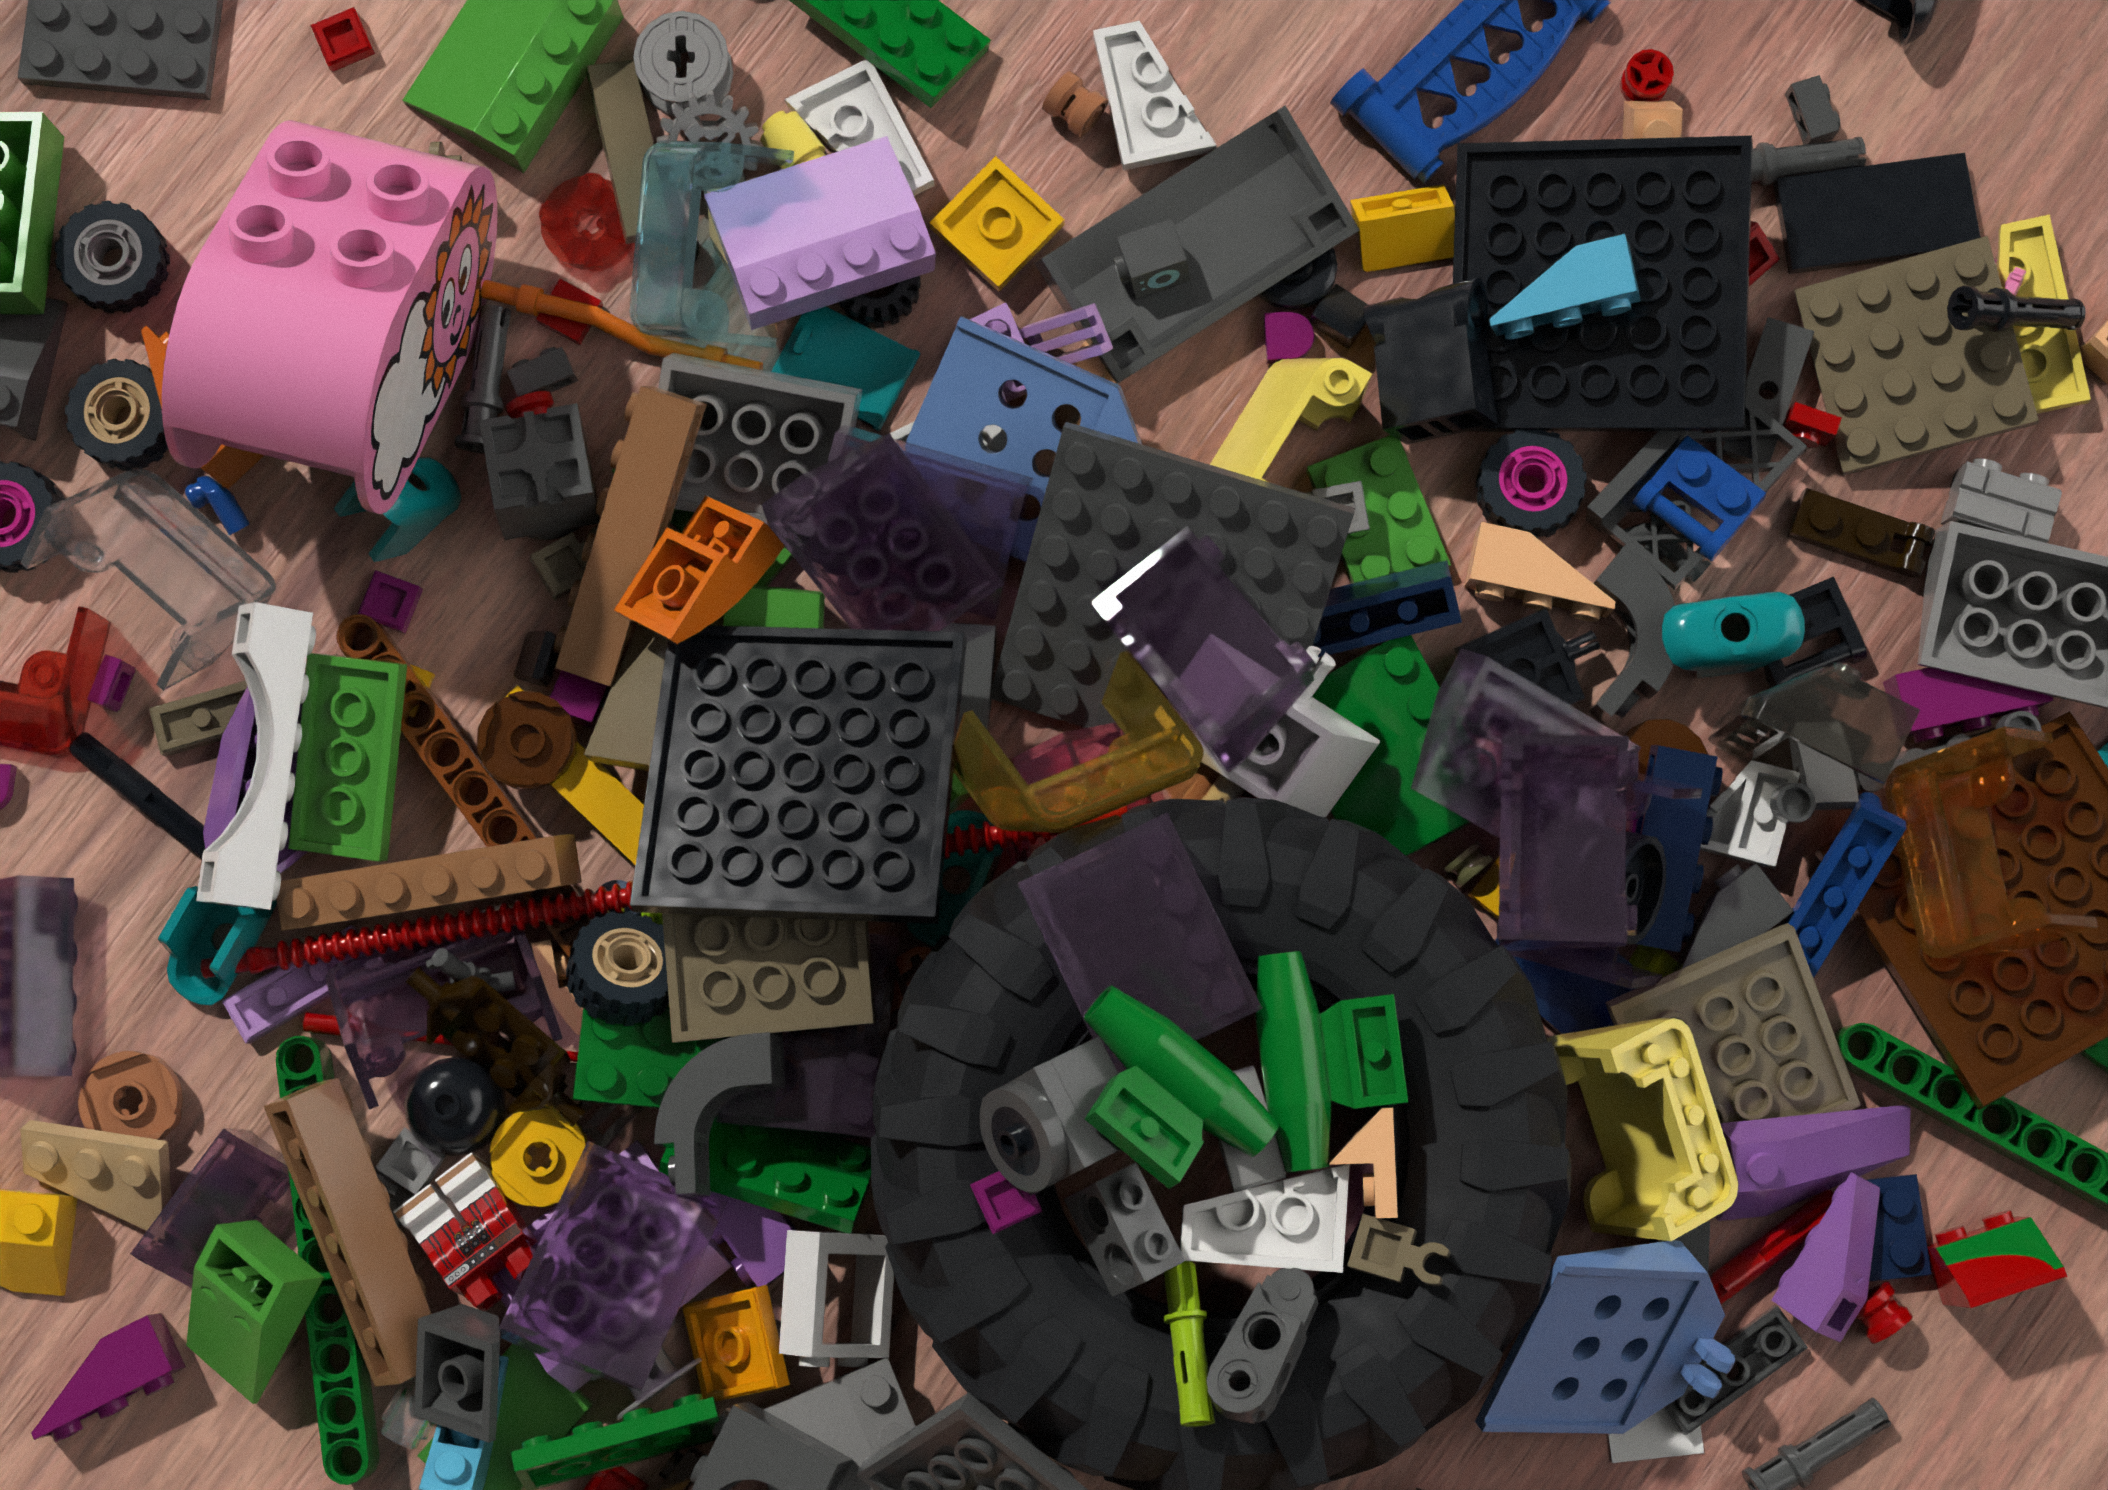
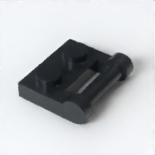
M1834 577L1792 593L1790 596L1794 597L1800 606L1805 619V635L1802 643L1836 630L1840 637V644L1787 666H1784L1781 659L1763 666L1768 685L1777 696L1790 691L1792 684L1849 661V663L1855 664L1867 659L1865 644ZM1741 616V619L1749 634V623L1743 616Z

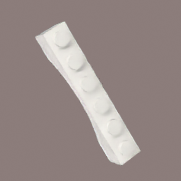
M257 602L239 605L232 656L244 675L254 704L257 725L256 761L250 786L238 812L223 833L203 851L197 902L271 910L272 901L278 897L281 887V875L279 871H276L279 851L284 849L288 837V825L286 822H283L286 802L291 800L295 788V776L290 772L293 753L299 749L302 739L301 724L297 723L300 704L306 700L309 690V678L304 674L307 655L311 654L316 640V629L314 626H311L313 616L311 612Z

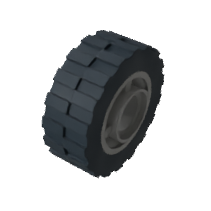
M101 201L102 204L84 206V210L79 213L75 212L69 217L70 221L66 226L63 225L59 231V241L55 242L54 251L57 253L55 264L62 274L60 276L61 279L80 300H83L89 307L95 310L99 308L105 313L114 314V311L126 313L131 312L135 307L145 306L149 303L148 300L152 296H157L162 290L160 286L163 281L167 280L169 274L167 272V265L170 264V255L165 248L168 247L165 239L139 209H132L129 204L122 202L114 204L111 201ZM112 249L123 250L122 257L118 263L113 266H103V258L107 252Z

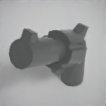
M1659 517L1656 518L1657 535L1676 534L1665 524V521ZM1641 523L1623 529L1630 536L1651 535L1650 523ZM1616 541L1618 548L1621 550L1623 546ZM1679 543L1658 544V555L1661 560L1666 557L1678 569L1687 561V550ZM1645 545L1644 548L1652 554V545ZM1708 560L1702 561L1687 578L1695 582L1711 563Z
M444 948L438 949L432 958L426 961V966L429 970H441L450 977L451 984L473 975L483 979L498 993L515 990L513 971L491 974L490 969H479L471 962H462Z

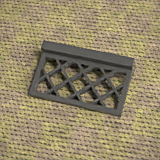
M1746 396L1745 413L1748 415L1749 431H1714L1713 433H1704L1705 431H1658L1587 506L1586 521L1599 532L1604 530L1623 547L1626 543L1651 563L1665 583L1675 590L1705 559L1699 553L1701 548L1699 547L1694 552L1693 542L1682 534L1657 535L1656 515L1650 510L1647 511L1650 512L1651 535L1630 536L1617 524L1629 512H1643L1632 504L1634 498L1641 488L1652 479L1684 438L1688 435L1697 443L1715 442L1716 456L1722 461L1721 441L1750 440L1751 463L1731 464L1729 466L1739 473H1752L1753 483L1766 493L1806 451L1807 446ZM1755 421L1765 430H1756ZM1776 438L1790 450L1780 462L1758 463L1757 439ZM1759 472H1769L1765 476V478L1761 482H1759ZM1685 499L1671 501L1680 509H1684V512L1690 516L1691 509H1698ZM1686 542L1687 561L1674 573L1659 560L1658 544ZM1651 544L1652 554L1642 545Z

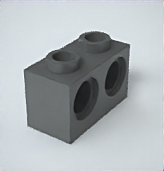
M1136 1162L1064 1198L1112 1297L1143 1284L1185 1261Z

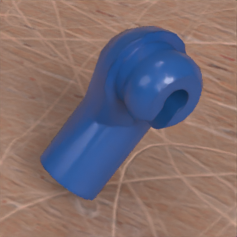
M198 477L196 483L189 484L185 488V494L194 508L199 509L210 503L228 535H232L250 524L233 493L211 477Z

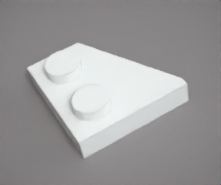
M1751 760L1736 777V780L1726 791L1720 794L1707 810V815L1713 817V828L1708 845L1701 844L1700 850L1775 870L1787 824L1775 818L1770 808V799L1778 787L1789 783H1798L1800 772Z

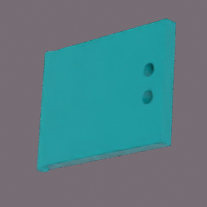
M825 306L801 315L771 372L863 389L858 420L880 431L921 354L919 351L912 350Z

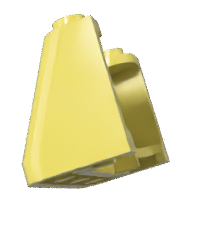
M1343 358L1282 359L1275 362L1265 374L1210 465L1266 481L1262 479L1263 475L1297 420L1316 431L1324 421L1331 418H1342L1350 423L1362 404L1372 373Z
M1657 1018L1559 1034L1547 1038L1548 1042H1552L1559 1056L1566 1085L1576 1081L1579 1082L1606 1167L1605 1171L1594 1176L1588 1182L1584 1191V1208L1592 1232L1671 1242L1721 1214L1733 1205L1738 1192L1737 1175L1693 1034L1687 1024L1675 1018Z

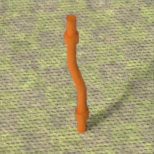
M485 280L481 288V298L516 306L517 312L533 316L545 313L592 325L647 354L665 358L672 353L763 370L762 362L730 355L726 348L710 344L702 348L653 336L599 307L547 295L539 287L522 284L519 288Z

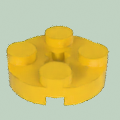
M548 1108L514 1113L499 1126L490 1146L491 1173L494 1181L506 1197L526 1206L549 1207L570 1198L584 1183L592 1159L591 1146L588 1143L586 1133L577 1122L571 1127L558 1113ZM547 1144L552 1150L549 1154L552 1164L548 1169L540 1166L533 1170L529 1166L533 1159L528 1153L530 1147L534 1145L537 1148H542Z

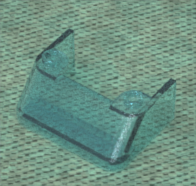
M661 141L655 143L647 150L642 161L629 303L631 323L639 332L655 337L767 349L776 348L777 338L728 333L729 310L726 302L718 294L706 290L692 289L701 191L720 193L732 189L742 176L744 161L789 166L794 160V151L724 142Z

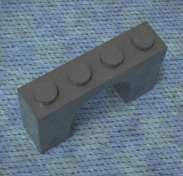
M745 1402L734 1404L731 1409L726 1408L722 1412L713 1430V1435L717 1439L709 1455L704 1454L695 1465L690 1481L694 1483L692 1490H731L743 1480L762 1481L779 1490H838L853 1459L758 1406Z

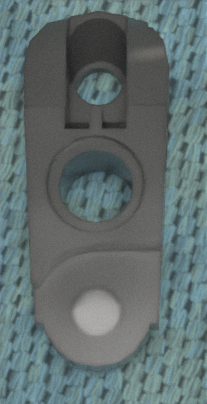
M1294 1267L1291 1269L1281 1268L1271 1276L1267 1275L1262 1285L1257 1283L1211 1364L1206 1379L1208 1393L1216 1410L1227 1419L1253 1424L1266 1420L1275 1410L1281 1394L1283 1395L1307 1340L1306 1331L1318 1306L1313 1282L1303 1270ZM1272 1333L1280 1337L1279 1342L1271 1349L1261 1350L1253 1346L1256 1339L1263 1334ZM1240 1377L1250 1380L1249 1388L1244 1391L1233 1390Z

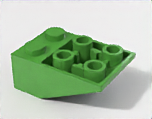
M257 1220L216 1224L194 1266L186 1346L252 1404H256L261 1398L324 1277Z

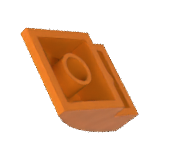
M705 495L681 534L668 527L665 529L614 611L678 644L702 631L738 603L773 564L788 540L765 522Z

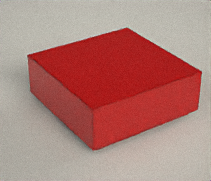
M355 7L310 25L331 72L375 54Z
M560 278L550 294L551 296L596 306L601 309L603 307L600 299ZM539 313L536 318L540 325L578 345H581L592 326L545 313Z

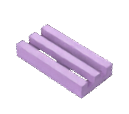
M1095 303L1026 325L1019 329L1022 339L1028 338L1031 347L1045 353L1096 336L1098 343L1054 356L1070 364L1102 355L1113 349ZM1088 318L1091 324L1089 327L1043 341L1040 334Z

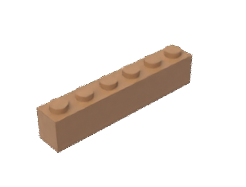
M641 386L639 394L633 392L630 396L624 415V420L630 422L625 440L619 439L610 460V467L615 469L610 487L605 486L602 489L596 506V514L601 515L596 534H589L582 551V561L587 562L582 581L577 579L574 582L568 597L567 606L573 608L568 627L563 625L560 628L554 643L553 652L559 655L555 668L610 687L613 685L637 627V623L618 614L614 609L665 529L670 526L707 404L654 386Z
M566 834L281 881L280 891L276 899L281 931L577 884L582 883L575 835Z
M338 1077L314 1083L264 1105V1109L374 1386L401 1384L416 1376L418 1318L432 1314L426 1300V1287L421 1277L415 1273L407 1252L408 1242L406 1236L397 1227L389 1207V1193L385 1185L377 1177L370 1159L371 1148L367 1139L359 1131L352 1113L353 1103L349 1093L342 1087Z

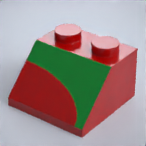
M2011 1210L1982 1218L1984 1227L1967 1233L1964 1226L1938 1232L1935 1234L1937 1243L1927 1246L1931 1272L1943 1305L1974 1308L2068 1277L2063 1264L2031 1217H2013Z

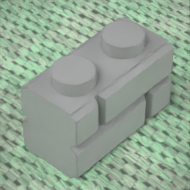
M1976 458L1973 460V463L1967 461L1956 470L1941 524L1945 525L1953 521L2045 543L2049 541L2054 516L2062 495L2060 489L2048 486L2049 479L2034 473H2021L2019 477L2001 472V464L1983 458Z

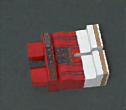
M471 1152L435 1179L441 1190L429 1184L393 1212L402 1225L410 1230L421 1245L433 1266L441 1274L448 1288L464 1296L477 1309L487 1311L500 1301L504 1295L492 1277L507 1267L513 1278L518 1282H522L539 1271L542 1265L533 1248V1245L538 1240L531 1230L528 1229L511 1199L502 1193L494 1181L489 1164Z

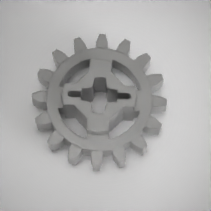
M708 90L705 102H699L693 93L688 94L689 106L685 109L676 102L673 103L671 106L676 118L674 120L662 118L660 122L661 127L669 135L657 137V147L669 150V152L664 153L659 158L661 166H674L669 175L672 183L685 178L686 193L691 194L698 185L702 186L704 194H707V189H713V187H729V182L735 180L737 183L746 181L745 175L742 172L744 168L756 171L758 167L757 162L749 155L750 153L761 152L762 146L761 142L749 138L758 133L759 128L757 122L744 123L749 115V110L746 106L734 111L732 109L733 96L729 94L723 99L722 103L715 102L713 90ZM702 114H715L721 117L717 121L701 120L698 116ZM682 129L689 139V147L683 151V155L680 157L676 145L679 132ZM739 132L741 150L736 160L733 153L729 150V143L735 138V134ZM705 136L706 139L712 140L718 137V151L714 153L711 149L707 148L701 152L700 138ZM701 168H714L720 173L702 174L698 173Z

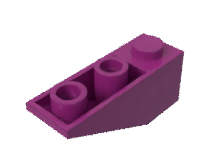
M1932 668L1896 674L1883 682L1897 739L1913 735L1915 743L1944 737L1943 729L1961 725L1962 733L1985 729L1992 726L1991 718L2017 711H2026L2038 717L2040 716L2038 708L2054 701L2053 697Z
M162 1313L146 1315L102 1337L31 1432L33 1439L36 1440L52 1435L54 1442H59L83 1430L81 1420L95 1413H98L100 1419H104L127 1408L129 1403L126 1397L142 1389L146 1396H149L174 1384L175 1381L172 1374L186 1368Z

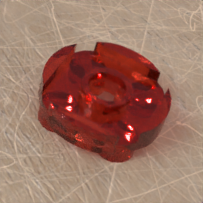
M587 173L583 176H577L564 181L550 193L546 202L542 204L539 210L541 234L544 242L555 259L566 267L572 269L575 267L581 270L589 269L590 272L604 271L617 265L631 251L633 243L625 244L612 183L610 180L604 179L600 174ZM584 214L590 216L599 215L601 218L596 222L599 230L593 234L587 229L579 233L575 229L581 223L579 218Z

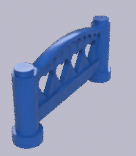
M1463 0L1378 82L1363 68L1343 85L1332 98L1330 104L1343 117L1350 114L1414 180L1419 178L1425 184L1444 165V162L1439 158L1443 150L1477 133L1511 108L1548 69L1570 36L1576 22L1579 19L1585 18L1591 24L1608 8L1611 2L1609 0H1542L1553 4L1556 15L1551 19H1543L1540 31L1529 32L1523 26L1518 0ZM1483 26L1517 34L1522 39V48L1517 51H1510L1509 60L1506 63H1494L1489 55ZM1450 58L1484 66L1489 72V80L1484 83H1477L1476 91L1473 95L1462 96L1456 89ZM1417 91L1452 99L1456 104V111L1451 115H1443L1440 127L1435 129L1427 127L1422 119Z

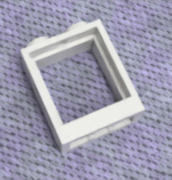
M787 1230L779 1354L799 1356V1366L829 1367L830 1358H838V1366L865 1367L868 1365V1358H889L894 1272L885 1249L888 1243L885 1235ZM828 1254L856 1255L851 1343L823 1342Z

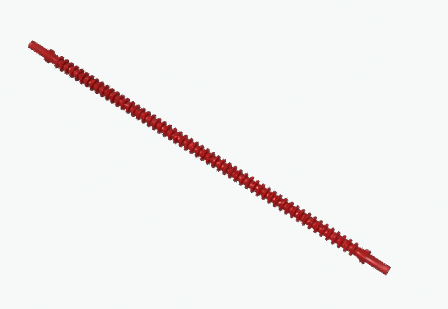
M1122 803L1078 811L1077 808H1071L1066 812L1057 813V815L1047 816V813L1042 811L1040 818L1033 819L1031 814H1027L1024 821H1019L1016 816H1013L1011 823L1005 824L1002 819H998L997 825L990 826L989 822L984 821L982 828H976L971 823L966 831H961L959 826H955L954 832L947 833L945 859H949L952 852H957L960 857H963L965 850L971 849L973 854H978L981 847H986L988 852H992L994 845H1000L1005 850L1010 842H1015L1017 847H1021L1023 840H1029L1034 845L1039 837H1043L1048 842L1051 840V836L1059 835L1074 827L1114 815L1122 818L1121 815L1129 811L1128 804ZM629 881L624 889L619 884H614L611 891H607L606 887L600 886L598 893H593L591 889L587 888L582 896H579L577 891H572L569 898H565L562 893H558L555 900H551L549 896L545 895L540 903L534 898H530L527 905H523L521 901L516 900L513 907H509L507 903H502L498 910L492 905H488L485 912L475 907L470 915L465 910H460L457 917H454L450 912H446L443 919L433 914L428 922L423 917H418L415 924L405 919L401 926L392 921L386 929L381 924H376L373 931L363 926L360 929V933H357L354 929H348L345 936L340 931H335L332 934V938H329L325 933H321L318 940H315L313 936H307L303 943L298 938H293L290 945L280 940L276 947H249L238 962L235 973L250 971L251 974H258L277 966L287 971L292 963L296 968H302L305 961L309 965L315 966L318 963V959L328 964L333 956L338 961H343L346 954H349L353 959H357L360 952L370 957L375 949L380 954H385L388 947H391L394 952H398L401 949V945H405L407 949L411 950L417 942L421 947H427L429 940H433L436 945H440L443 938H447L449 942L453 943L458 935L463 940H468L471 933H474L478 938H482L485 931H489L491 935H497L499 929L502 928L504 932L510 933L513 926H517L519 930L524 931L529 923L533 928H538L542 921H545L548 926H552L555 919H559L561 923L565 924L570 916H573L575 921H580L584 914H587L590 919H594L597 912H601L605 916L612 909H615L618 914H623L625 907H629L634 912L630 906L633 882ZM214 957L201 960L200 967L204 978L216 977L209 969Z

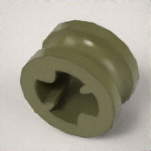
M1478 840L1444 868L1447 874L1454 873L1457 876L1456 884L1459 888L1493 860L1490 855L1485 856L1481 854V844Z

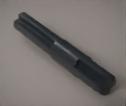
M83 732L76 737L69 747L70 753L98 775L103 782L139 811L144 812L202 859L203 851L205 850L204 825L91 734Z

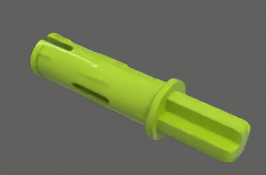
M1184 1261L1164 1272L1169 1314L1164 1316V1323L1170 1324L1181 1426L1199 1427L1215 1423L1212 1401L1208 1393L1206 1380L1209 1369L1205 1349L1203 1320L1207 1319V1312L1200 1309L1195 1264L1192 1261Z

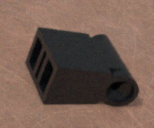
M1475 278L1439 287L1418 299L1399 297L1364 306L1363 311L1367 326L1377 344L1374 346L1382 429L1404 444L1409 445L1498 424L1487 344L1483 335L1488 313V299L1486 287L1482 279Z

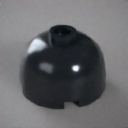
M462 1057L439 1059L420 1070L410 1083L404 1102L406 1123L416 1140L433 1152L448 1156L475 1153L491 1143L495 1132L504 1122L505 1090L494 1082L490 1076V1071L477 1061Z

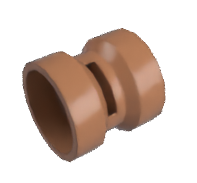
M1068 71L1052 87L1043 102L1042 109L1053 118L1061 117L1067 122L1068 130L1077 137L1082 138L1103 115L1108 105V99L1098 91L1090 92L1083 86V80L1072 71Z

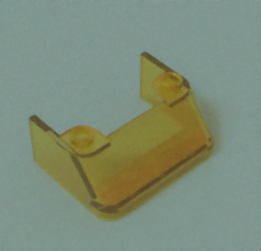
M1126 650L1119 654L1101 702L1125 733V735L1112 741L1107 754L1028 785L973 710L963 713L953 744L954 774L987 819L996 827L1006 831L1059 833L1192 778L1200 766L1204 750L1202 744L1129 650Z

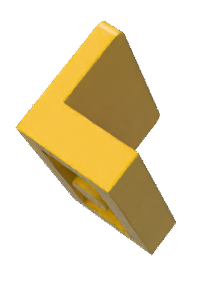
M1444 184L1350 200L1351 216L1360 230L1358 231L1361 266L1365 272L1454 257V205Z

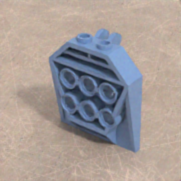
M961 316L882 497L1026 562L1038 517L1033 519L1023 518L1017 512L1015 503L1018 496L1030 494L1036 497L1040 502V506H1042L1050 475L1043 474L1038 470L1035 464V457L1040 450L1048 449L1055 453L1057 451L1062 428L1055 421L1056 409L1060 405H1072L1080 413V426L1142 444L1120 385ZM1017 380L1025 386L1027 398L1022 406H1011L1003 399L1002 387L1006 381ZM997 425L1005 431L1007 444L1004 449L994 451L985 446L982 433L986 426ZM974 469L984 474L987 479L985 493L974 495L965 489L962 479L967 470Z
M1677 1240L1558 1256L1550 1271L1539 1304L1517 1336L1475 1423L1482 1432L1624 1434L1681 1397L1688 1384L1693 1386V1389L1703 1396L1714 1399L1722 1387L1721 1380L1718 1379L1714 1372L1701 1365L1700 1362L1703 1359L1707 1362L1706 1364L1715 1370L1727 1374L1735 1363V1355L1731 1354L1729 1348L1713 1339L1725 1317V1313L1708 1272L1683 1243Z

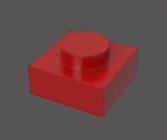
M1795 402L1787 411L1783 427L1809 448H1817L1819 445L1825 447L1836 436L1842 417Z

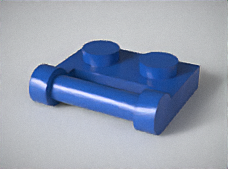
M1687 435L1652 479L1641 488L1632 504L1643 512L1647 510L1653 512L1701 548L1699 553L1712 562L1765 499L1766 492ZM1669 487L1721 526L1713 533L1661 494Z

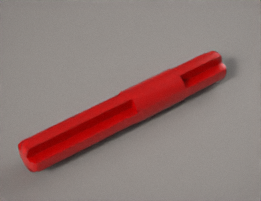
M1826 1190L1819 1193L1752 1245L1746 1247L1713 1272L1709 1277L1720 1304L1732 1298L1769 1270L1771 1266L1802 1244L1811 1229L1822 1220L1832 1203L1834 1192Z

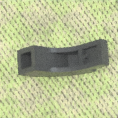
M1627 543L1593 583L1616 602L1614 611L1623 621L1629 638V653L1624 668L1589 711L1603 724L1614 714L1622 719L1640 698L1633 691L1635 688L1648 699L1653 697L1665 683L1673 667V663L1667 655L1662 641L1664 614L1675 606L1673 597L1658 571Z
M771 1032L738 1035L724 1039L699 1052L672 1080L658 1111L654 1144L674 1148V1155L670 1156L668 1162V1175L671 1185L675 1186L676 1195L691 1198L710 1196L709 1135L715 1117L726 1103L746 1092L785 1088L783 1037Z

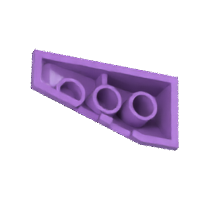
M1907 1105L1720 1123L1737 1175L1738 1192L1733 1205L1715 1216L1718 1221L1768 1216L1842 1184L1851 1172L1861 1176L1910 1155L1911 1108Z

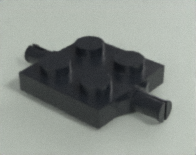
M1541 609L1455 647L1454 650L1465 673L1466 686L1445 695L1448 704L1461 699L1449 705L1453 713L1474 704L1483 714L1492 737H1499L1584 699L1585 696L1576 678L1574 660L1599 650V642L1594 641L1580 647V645L1597 638L1592 630L1566 642L1556 631L1547 609Z

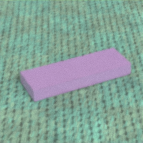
M352 925L340 931L343 936L346 935L348 929H354L357 932L356 928ZM360 952L357 959H353L349 954H346L343 961H338L333 956L328 964L318 959V963L315 966H311L305 961L302 968H296L292 963L287 971L279 967L222 1000L244 1042L251 1044L377 970L378 967L372 956H365L363 952Z

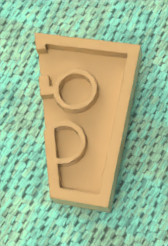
M30 1120L20 1129L24 1174L163 1239L173 1230L168 1141Z

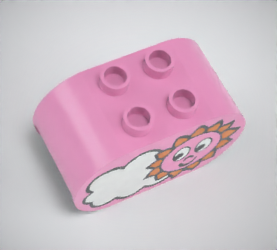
M293 120L284 121L269 134L193 262L177 303L166 349L162 381L163 429L166 443L173 459L182 466L200 468L212 459L220 445H225L354 477L356 492L361 506L366 511L376 514L387 512L400 496L471 352L479 330L481 306L486 305L487 299L481 298V288L485 280L491 281L497 236V194L490 170L483 166Z

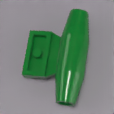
M1301 951L1258 956L1256 1028L1267 1110L1279 1124L1275 1136L1285 1171L1294 1172L1329 1167L1331 1101L1354 1109L1408 1102L1394 994L1341 1000L1320 1014Z
M1112 985L1106 988L1090 1006L1084 1016V1020L1127 1070L1118 1073L1109 1080L1085 1117V1120L1168 1189L1180 1183L1204 1143L1202 1140V1130L1251 1158L1259 1154L1273 1138L1279 1126L1278 1122L1241 1079L1169 1018Z

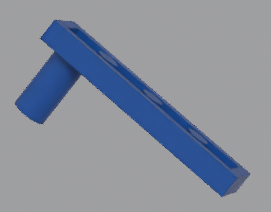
M1865 792L1858 795L1859 801L1854 809H1852L1845 824L1793 907V912L1789 914L1784 924L1788 923L1795 928L1813 979L1906 830V821L1883 810L1881 799L1874 793Z

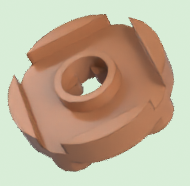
M137 1051L113 1053L95 1064L90 1071L92 1074L88 1077L85 1088L81 1087L78 1108L80 1118L86 1129L163 1140L170 1131L179 1125L182 1118L183 1093L180 1081L173 1069L158 1056ZM132 1087L134 1093H141L143 1102L138 1105L139 1111L135 1114H132L130 1109H121L119 1106V1101L126 1098L125 1089Z

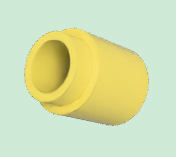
M779 111L768 118L762 126L764 133L760 138V142L781 169L826 156L824 154L825 146L796 111L787 114L785 111Z

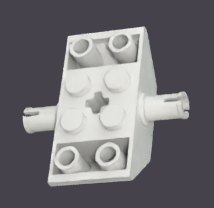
M1212 633L1159 710V715L1196 759L1220 773L1217 780L1201 800L1221 799L1226 804L1227 800L1240 798L1246 790L1257 798L1284 802L1326 818L1380 742V740L1312 697L1327 674L1336 665L1329 654L1325 652L1318 662V655L1321 649L1309 646L1289 678L1284 679ZM1259 732H1268L1271 734H1269L1267 738H1263L1259 735Z

